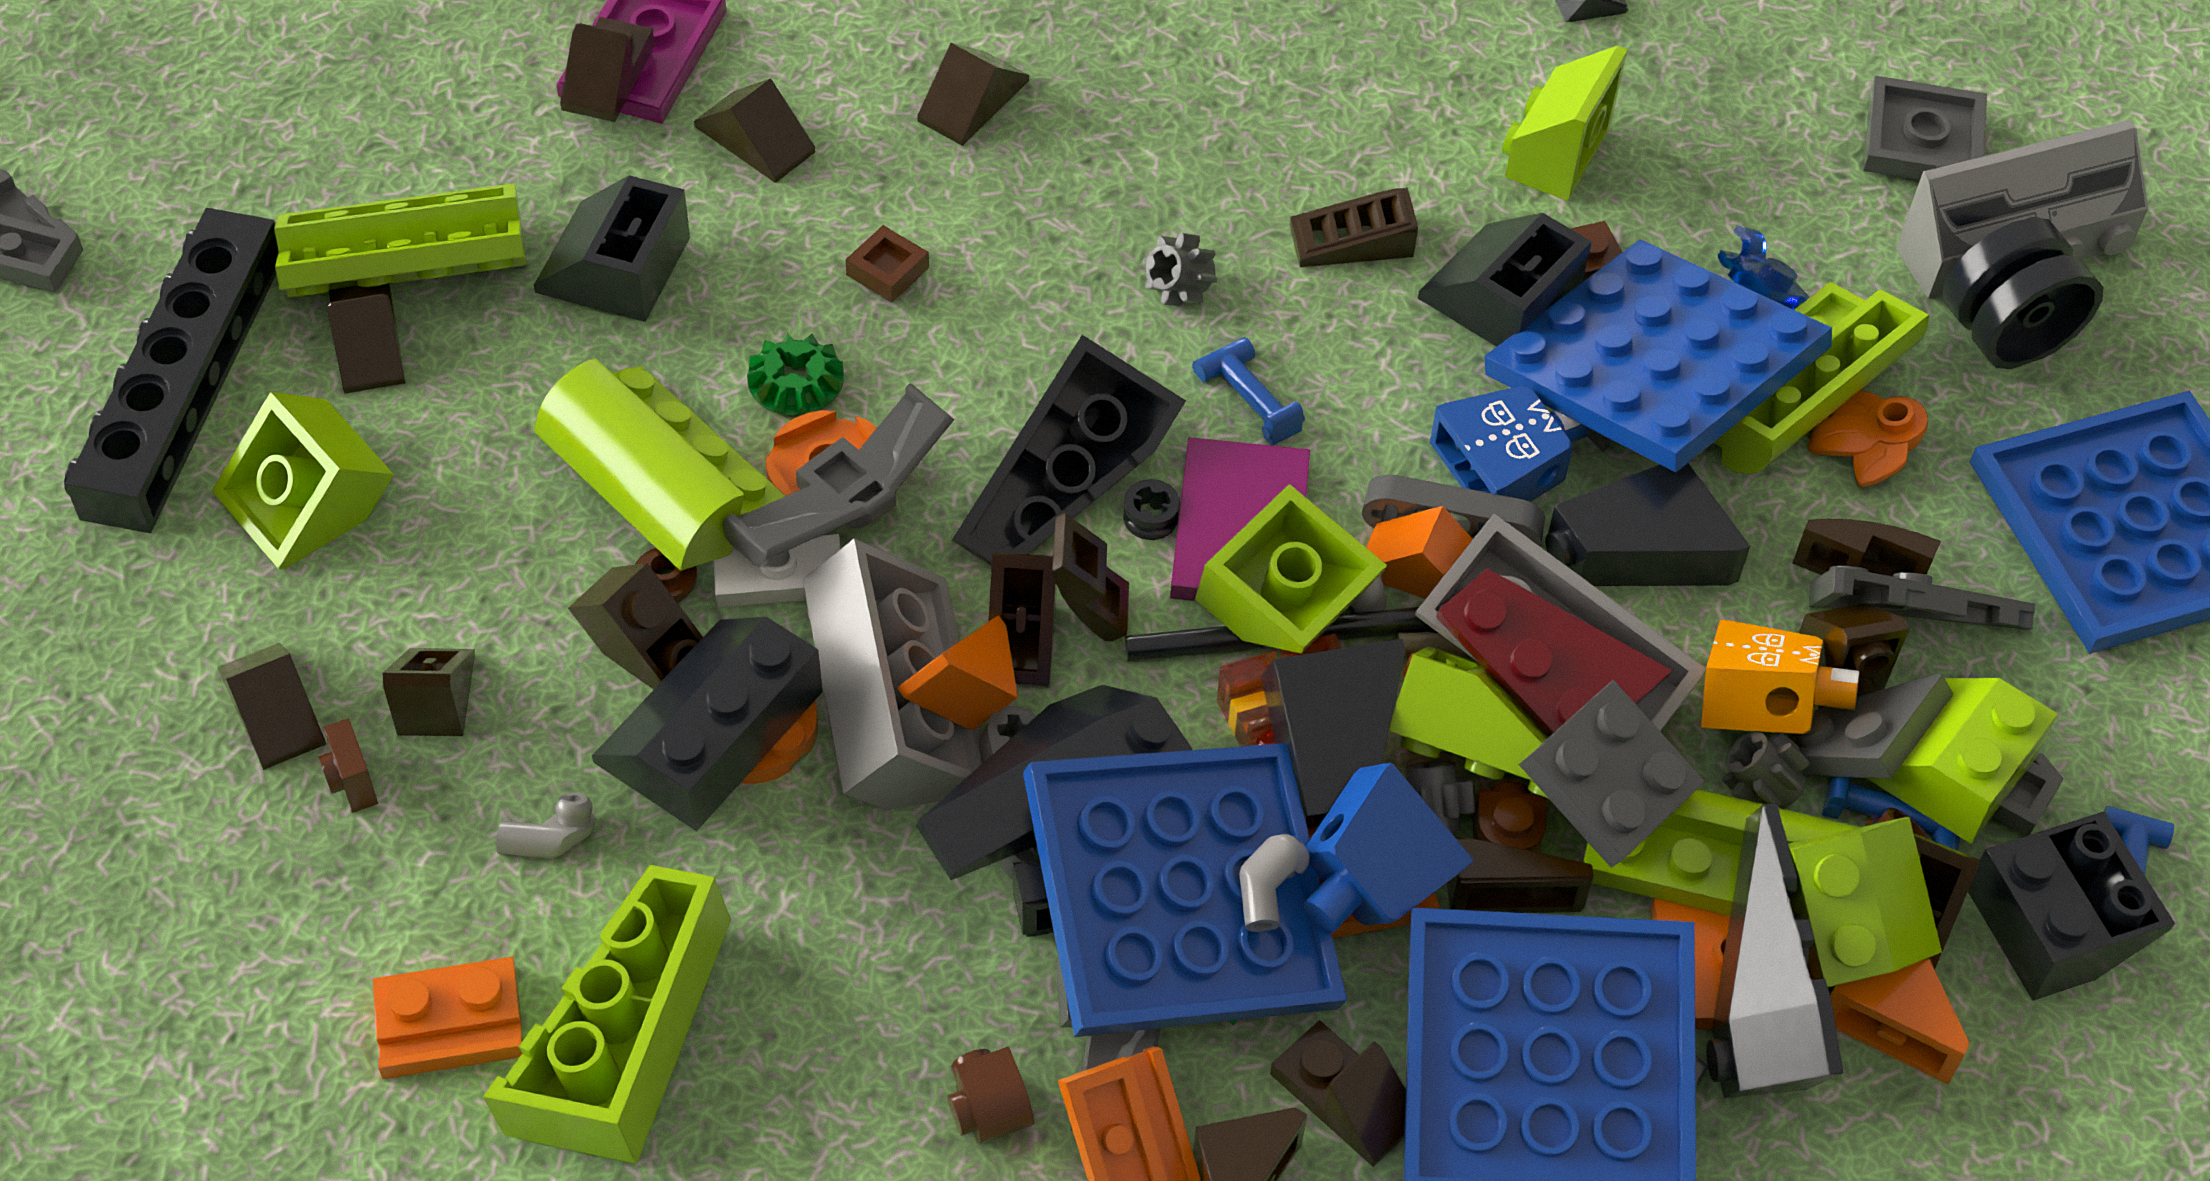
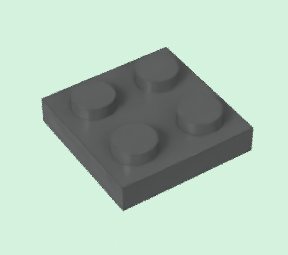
M1875 75L1869 95L1863 171L1920 180L1923 171L1983 157L1987 93Z
M1614 680L1601 689L1518 764L1611 868L1625 859L1705 782Z

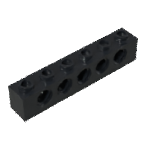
M206 207L195 230L191 229L187 233L183 243L182 255L173 273H168L163 279L159 301L150 318H145L140 324L136 346L127 363L121 364L116 371L113 391L103 410H99L94 414L89 428V437L79 457L72 459L66 469L64 478L65 491L71 498L79 520L151 534L276 277L275 265L279 250L274 230V219Z

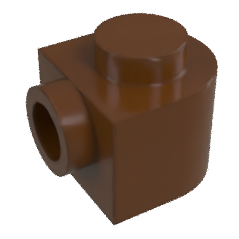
M1503 781L1493 785L1490 790H1479L1475 813H1473V839L1539 853L1546 830V797L1530 794L1528 786L1516 781Z
M1009 1046L994 1052H990L988 1049L973 1050L958 1057L952 1063L951 1069L956 1079L957 1092L947 1095L954 1122L961 1136L973 1132L976 1141L981 1145L1034 1125L1031 1103Z

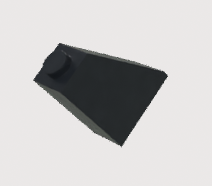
M1689 463L1677 472L1659 464L1555 505L1548 534L1545 538L1547 552L1593 586H1729L1739 581L1750 549L1748 542Z
M1403 639L1274 659L1262 674L1261 679L1275 743L1288 744L1307 828L1315 827V830H1317L1353 774L1359 768L1382 764L1405 656Z

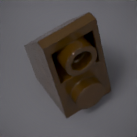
M648 563L612 567L568 607L572 615L605 656L653 690L703 638Z
M1865 603L1805 614L1799 633L1817 636L1823 640L1821 666L1860 671L1857 697L1885 689L1910 628L1905 618Z

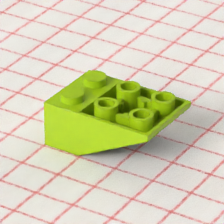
M1430 646L1414 653L1389 728L1390 732L1403 736L1400 745L1415 753L1433 758H1438L1440 751H1448L1466 757L1465 769L1488 778L1502 780L1504 773L1508 772L1530 780L1529 791L1548 798L1518 765L1548 738L1542 729L1479 663Z

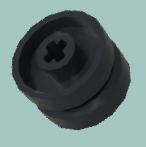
M2031 217L2012 222L1988 234L1970 248L1951 269L1943 285V301L1957 320L1967 330H1972V340L1989 362L1996 368L2014 369L2043 359L2074 339L2095 316L2103 301L2104 287L2080 257L2073 256V248L2049 219Z

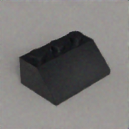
M766 616L720 619L592 755L593 763L695 831H698L823 692L819 650Z

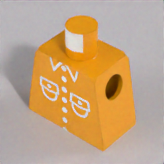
M1720 619L1706 666L1701 727L1796 734L1810 732L1816 705L1855 710L1860 671L1821 666L1823 640L1817 636Z

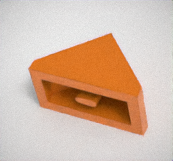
M1440 506L1377 523L1366 548L1387 565L1386 570L1381 574L1384 585L1426 599L1473 539L1445 507Z
M999 615L943 652L898 686L897 689L904 699L971 731L975 730L986 722L992 713H998L1018 698L1005 623Z
M1929 958L1895 972L1835 985L1830 998L1836 1030L1949 1084L1970 1043Z

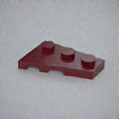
M1488 568L1442 606L1436 615V618L1548 737L1612 680L1637 705L1666 680L1673 671Z

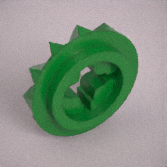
M788 332L780 343L775 344L765 340L761 352L749 358L747 383L751 395L761 406L778 414L797 416L821 410L839 395L843 386V361L838 359L833 344L820 345L813 333L804 340H794ZM784 364L786 366L790 365L794 369H801L805 366L806 378L804 376L800 377L795 373L785 376Z

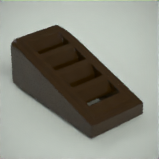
M1408 188L1385 190L1290 217L1289 223L1299 267L1414 257L1418 224ZM1362 226H1370L1371 230L1363 232ZM1346 228L1348 236L1339 238L1337 229ZM1322 230L1325 242L1316 245L1313 231Z
M1455 837L1473 858V861L1467 868L1447 882L1450 910L1562 913L1581 912L1584 909L1594 877L1592 864L1478 839Z

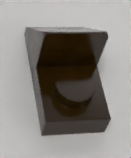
M599 17L595 26L576 23L572 31L561 94V110L616 122L655 45L653 28Z
M386 283L372 287L357 285L329 290L330 303L327 306L344 394L405 384L390 284Z
M1318 1020L1272 1062L1270 1075L1372 1167L1404 1138L1406 1089L1383 1048L1378 1043L1373 1042L1359 1055L1321 1020Z

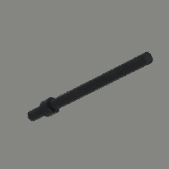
M1419 607L1341 614L1313 643L1397 635V633L1438 632L1415 616ZM1226 626L1125 636L1128 661L1269 647L1243 641Z

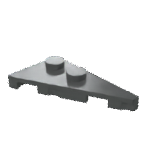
M1832 566L1829 571L1810 582L1809 607L1837 609L1866 603L1898 616L2026 630L2033 629V616L2035 613L2034 603L1932 584V576L1918 573H1895L1892 577L1870 573L1868 569L1860 567Z

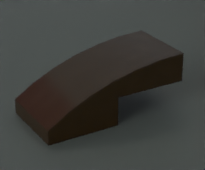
M1064 513L1055 518L1052 571L1056 585L1074 614L1101 639L1112 642L1127 635L1129 582L1107 567L1108 544Z
M1853 519L1808 520L1792 564L1819 575L1829 571L1832 566L1860 567L1868 569L1870 573L1892 577L1895 573L1927 575L1941 541L1914 531L1876 522Z

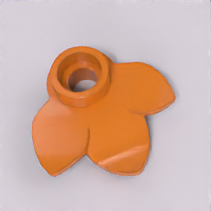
M1859 391L1830 415L1831 417H1827L1815 427L1807 446L1808 451L1815 455L1853 457L1854 473L1859 487L1871 486L1897 474L1905 467L1908 451L1913 450L1919 445L1928 429L1927 412L1922 404L1912 398L1895 396L1883 399L1873 393Z

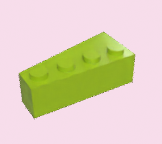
M655 865L648 866L600 933L599 937L602 943L582 969L576 966L561 987L564 996L542 1026L535 1023L519 1045L522 1055L506 1077L497 1076L483 1095L487 1106L504 1135L628 1163H638L731 922L729 912L714 876Z

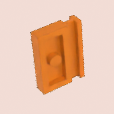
M513 956L372 978L376 1039L379 1048L378 1068L382 1079L519 1058L522 1055L519 1048L523 1041L517 972Z
M1152 1046L1143 1049L1144 1052L1133 1056L1121 1057L1058 1080L1088 1181H1201L1162 1048Z

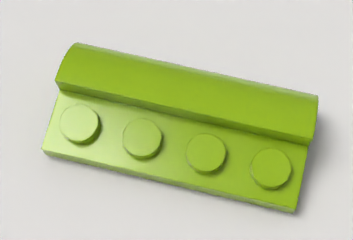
M515 183L279 214L274 228L279 250L275 265L280 290L286 289L288 298L327 293L332 289L357 285L372 287L386 283H401L527 265Z
M1830 281L1794 310L1832 327L1831 347L1713 442L1722 448L1721 463L1731 471L1742 474H1753L1763 470L1917 345L1927 331L1929 314L1881 289L1865 300Z
M596 358L583 362L567 372L551 388L538 411L534 432L680 571L726 557L732 553L733 545L729 543L724 532L723 522L726 517L731 514L740 517L785 497L764 475L757 471L642 366L625 368L612 373Z
M1697 789L1625 859L1611 868L1588 842L1586 843L1583 862L1592 864L1593 884L1730 916L1746 818L1764 804ZM1778 808L1788 844L1860 828V826Z

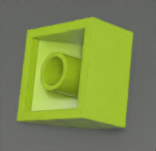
M1617 45L1557 66L1544 87L1536 85L1533 88L1525 106L1524 121L1522 123L1514 121L1511 124L1503 143L1502 153L1509 156L1505 174L1506 178L1566 201L1570 199L1610 129L1628 49Z
M270 392L211 491L278 569H286L366 521L392 480L394 473L327 399Z
M1289 484L1205 564L1195 600L1241 640L1302 654L1386 570L1387 565Z
M1945 678L1953 692L1952 697L1891 779L1867 778L1970 844L1973 843L2038 756L2058 715L2057 712L2000 678Z
M1903 817L1788 844L1797 875L1796 895L1794 899L1789 900L1793 913H1799L1802 919H1809L1814 936V943L1812 947H1809L1807 965L1811 980L1825 979L1827 987L1895 972L1942 952L1910 817Z

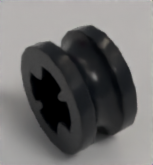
M1155 479L1138 481L1130 486L1125 493L1123 520L1126 528L1133 535L1146 540L1162 539L1170 535L1178 525L1180 499L1177 491L1170 484ZM1149 503L1154 510L1162 508V514L1154 516L1149 509L1141 511V505Z

